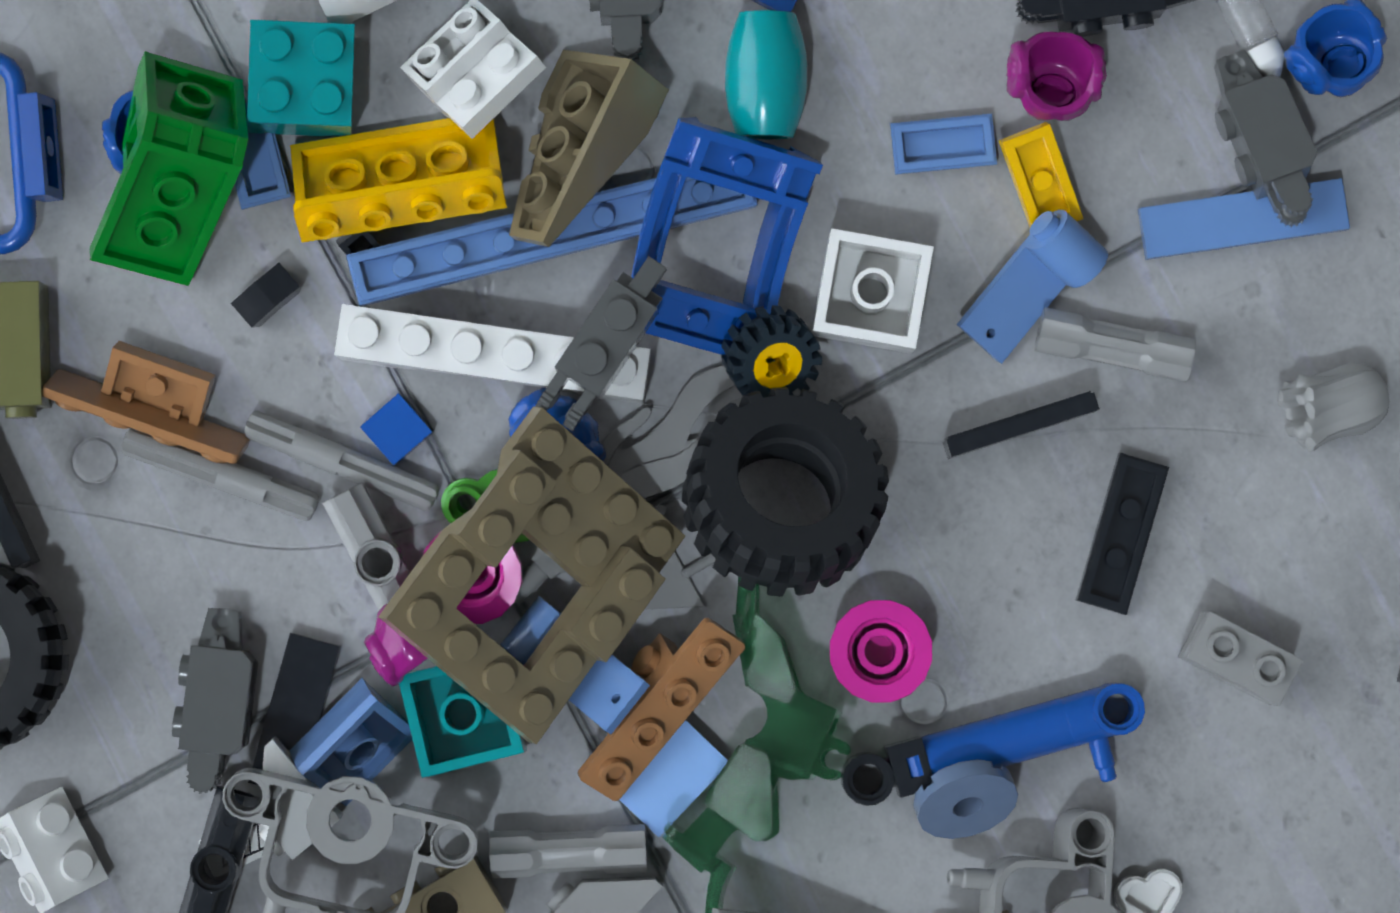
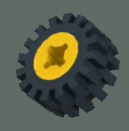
M772 305L771 314L769 315L764 306L755 308L756 318L751 320L747 312L739 317L744 324L740 329L733 324L727 332L733 341L723 339L722 349L725 355H721L722 364L726 368L725 371L742 396L759 391L762 397L765 398L769 396L771 388L787 387L789 395H794L792 392L797 388L800 391L802 389H810L805 381L807 378L816 381L819 372L814 365H822V356L818 352V350H821L819 342L802 318H799L791 309L788 308L785 313L781 306ZM773 358L775 361L768 363L766 359Z

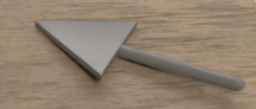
M674 552L660 571V574L666 580L644 610L705 607L689 577L714 564L715 557L709 554L683 568Z

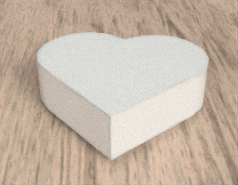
M1164 868L1153 869L1144 877L1128 875L1116 884L1114 901L1117 907L1124 913H1172L1183 892L1182 883L1175 873Z

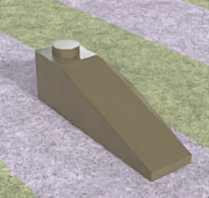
M563 49L541 94L538 109L544 113L540 134L531 137L528 151L534 154L535 158L531 174L521 181L509 236L517 241L550 247L648 135L653 122L658 117L659 110L669 89L632 59Z

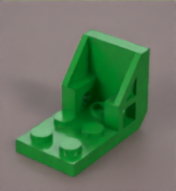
M144 52L137 69L122 143L123 170L90 245L91 261L189 286L243 166L248 143L243 79Z

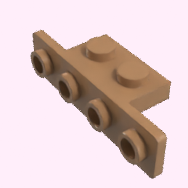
M118 341L112 348L103 384L66 370L58 369L43 386V397L55 401L59 407L65 410L84 411L99 416L113 427L121 429L132 428L152 435L153 439L161 444L168 446L180 445L200 452L205 459L212 462L236 464L248 448L250 441L243 433L204 420L215 374L122 341Z
M704 618L679 649L673 641L659 633L650 645L643 647L637 653L630 668L650 686L611 735L607 733L608 735L577 772L580 780L612 801L620 800L743 652L745 645L742 640L710 618Z

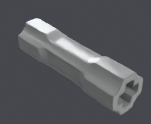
M1045 307L1039 321L1034 351L1069 359L1081 358L1143 371L1151 376L1186 382L1192 370L1196 351V338L1162 331L1150 332L1092 320L1080 314Z
M645 824L605 826L599 830L534 832L529 829L490 831L489 857L492 879L532 877L538 873L600 870L608 874L647 872Z

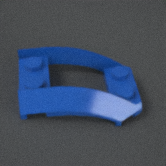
M697 117L678 118L647 206L635 254L632 278L635 277L648 256L661 264L671 222L686 177L769 201L759 231L743 302L739 303L660 280L653 292L663 299L657 307L658 314L646 334L725 355L722 349L723 339L733 341L727 332L732 324L739 329L744 325L739 317L747 312L752 320L757 317L755 308L762 306L770 315L772 305L778 306L789 258L808 206L806 199L816 174L820 175L823 164L790 146L789 150L700 123Z

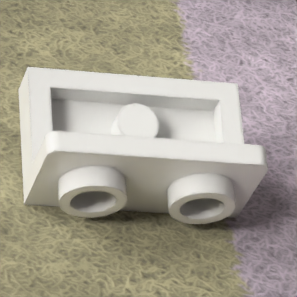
M59 787L20 806L0 818V851L7 859L12 858L21 876L18 882L22 895L30 905L36 906L39 913H44L109 879L63 787Z

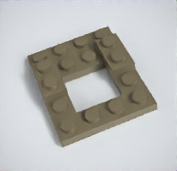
M533 406L501 449L497 475L472 509L442 529L378 617L527 742L537 745L597 660L602 662L609 660L664 583L666 578L660 574V571L683 541L685 535L544 408ZM521 533L581 584L579 590L524 665L456 609L487 566L496 568Z

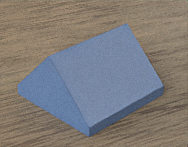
M361 678L294 745L289 753L296 769L320 788L327 782L342 776H358L372 781L412 741V735L408 721ZM344 800L341 803L347 806L352 800Z

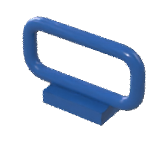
M0 52V75L4 78L6 88L16 213L13 228L7 233L0 234V255L19 250L30 240L36 226V200L41 202L63 200L55 99L38 92L27 93L22 69L13 58Z

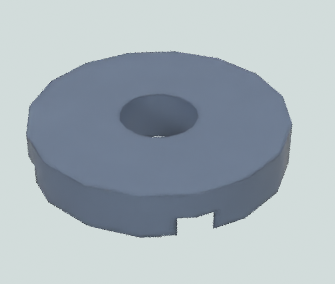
M978 759L958 762L937 771L931 776L932 784L927 786L925 790L921 785L916 791L913 803L917 819L924 831L934 837L955 839L970 837L990 830L1005 820L1016 807L1019 794L1009 769L1002 765L1001 769L993 768L991 761Z

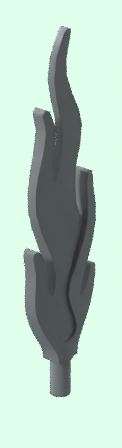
M724 365L709 369L692 378L677 397L665 419L643 440L622 450L624 440L636 432L649 419L651 410L648 407L616 427L601 442L606 452L604 463L644 499L674 489L685 482L686 471L700 438L699 436L696 439L687 441L694 423L711 401L724 391L735 386L725 371ZM742 397L730 401L729 403H736V405L739 407ZM658 505L654 507L663 516L667 511L666 506ZM537 548L536 553L531 558L533 563L522 573L523 582L515 601L519 606L547 577L552 580L557 575L566 572L539 548Z

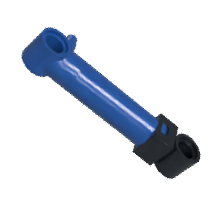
M1105 683L1096 688L950 729L884 745L887 756L885 758L871 752L857 753L844 763L840 774L841 785L845 793L854 802L865 806L877 805L890 795L893 787L896 788L897 795L900 798L915 794L921 785L925 790L927 786L933 783L932 775L940 769L958 762L979 759L991 761L993 768H1001V765L1006 767L1085 744H1089L1095 769L1098 770L1101 781H1112L1116 779L1117 775L1114 768L1115 760L1108 738L1126 735L1137 729L1144 718V701L1140 693L1132 686L1122 683ZM1114 694L1122 695L1126 699L1129 708L1127 716L1119 723L1109 722L1103 713L1105 701ZM864 764L875 765L881 773L880 785L871 793L859 792L853 784L854 772Z

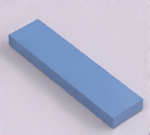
M1339 178L1308 183L1309 193H1312L1311 198H1313L1312 206L1308 210L1307 217L1303 223H1299L1298 226L1293 225L1292 227L1280 223L1281 220L1277 218L1278 214L1274 213L1268 197L1257 200L1253 191L1139 208L1137 211L1145 260L1347 231L1350 229L1343 180Z

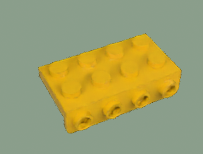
M450 118L290 145L295 192L293 211L302 243L507 208L494 118L473 139Z

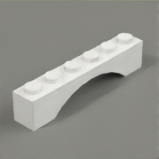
M342 304L334 355L343 361L456 374L547 388L557 373L555 369L556 364L574 338ZM636 347L602 398L644 404L651 349ZM568 380L562 391L582 395L584 389Z

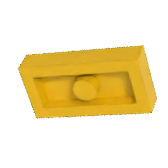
M1043 122L998 140L1029 227H1031L1037 217L1046 211L1065 210L1077 222L1084 219L1051 125L1048 122Z

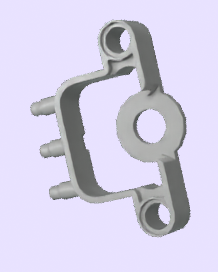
M245 768L237 771L226 782L223 789L222 800L225 808L232 816L241 820L269 826L259 865L258 878L262 891L267 896L263 913H285L286 907L310 913H379L290 893L280 889L273 882L270 874V863L280 821L283 816L280 809V799L288 789L310 793L313 796L307 809L306 823L311 842L324 857L339 864H359L374 858L386 847L392 835L394 816L402 815L421 820L423 836L413 849V857L403 897L393 910L384 913L406 912L410 903L419 862L458 869L472 861L477 852L478 835L475 827L469 820L460 816L405 803L399 806L391 805L388 795L376 783L363 777L342 776L327 782L322 788H319L308 780L257 768ZM252 780L261 787L262 801L259 805L245 807L236 800L234 788L239 781ZM357 800L368 808L371 815V826L362 838L344 840L332 831L330 813L339 802ZM449 829H459L468 836L470 844L463 854L457 856L449 855L440 847V836Z
M1078 807L1068 809L1056 820L1052 858L1029 856L1001 857L991 863L987 869H951L947 873V883L950 886H961L963 889H980L979 913H1002L1005 881L1014 871L1021 868L1077 871L1082 867L1088 866L1090 868L1088 895L1069 897L1057 904L1050 913H1119L1111 906L1115 842L1114 826L1103 813ZM1088 819L1092 825V837L1088 843L1081 846L1076 838L1077 827L1082 821Z

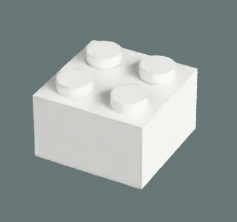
M831 228L812 327L814 337L912 354L917 345L934 246Z

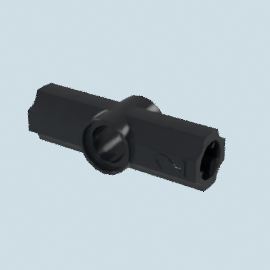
M217 786L198 851L190 863V878L179 913H227L236 881L243 872V858L254 822L241 820L232 816L227 811L222 800L223 786ZM234 789L235 798L241 805L254 807L260 804V797ZM219 854L226 859L229 865V874L226 880L217 881L207 875L204 864L208 855Z

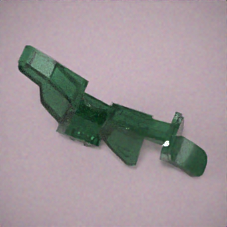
M755 584L753 591L738 586L736 614L732 615L736 636L745 645V649L740 654L745 686L758 693L764 700L767 707L765 726L757 735L746 739L744 744L742 743L737 746L707 793L704 803H706L708 808L687 830L671 821H668L663 827L665 832L663 839L700 873L707 871L711 873L707 889L705 913H712V908L723 909L728 883L737 868L719 854L729 837L737 830H740L752 840L759 842L768 841L779 834V793L777 784L779 778L797 781L815 780L816 776L826 780H838L841 778V772L827 767L825 763L826 755L832 750H837L840 754L844 755L851 753V747L848 743L833 737L842 712L804 693L800 686L786 640L760 615V585Z

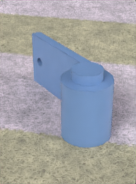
M1065 210L1046 211L1037 217L1030 227V235L956 324L998 363L1002 364L1042 315L1043 309L1045 307L1048 308L1065 285L1072 288L1086 285L1100 273L1106 264L1108 251Z
M538 596L500 645L524 665L561 615V612ZM611 655L607 662L598 660L595 662L569 701L611 735L650 685L614 655Z

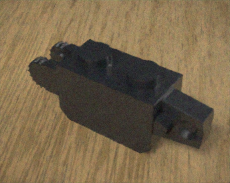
M1018 0L1019 3L1016 4L1017 9L1015 12H1018L1017 17H1020L1021 21H1026V24L1028 22L1033 24L1035 21L1038 23L1057 21L1059 31L1072 30L1073 34L1086 37L1104 32L1103 26L1123 23L1124 30L1148 28L1154 26V19L1160 18L1166 9L1197 0Z

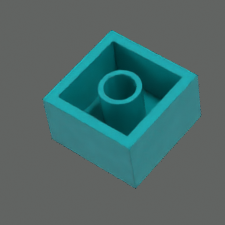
M250 19L247 103L248 133L331 137L351 135L355 24Z
M435 666L408 673L399 684L422 778L527 751L524 738L439 667Z

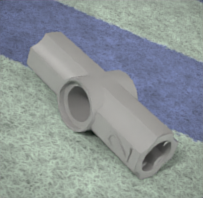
M361 482L322 504L354 562L357 576L365 583L378 610H380L385 604H388L408 577L410 571L403 559L401 548L393 540L364 483ZM378 547L390 553L393 566L388 573L379 575L369 571L365 564V554L369 549Z

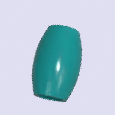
M753 10L743 11L738 14L729 39L725 61L727 108L736 134L763 140L794 138L804 110L808 63L800 24L796 14L793 12Z

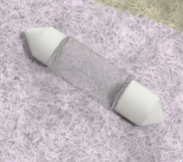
M1216 0L1239 50L1247 52L1262 76L1266 77L1272 74L1280 78L1285 59L1284 51L1277 38L1278 32L1262 0Z

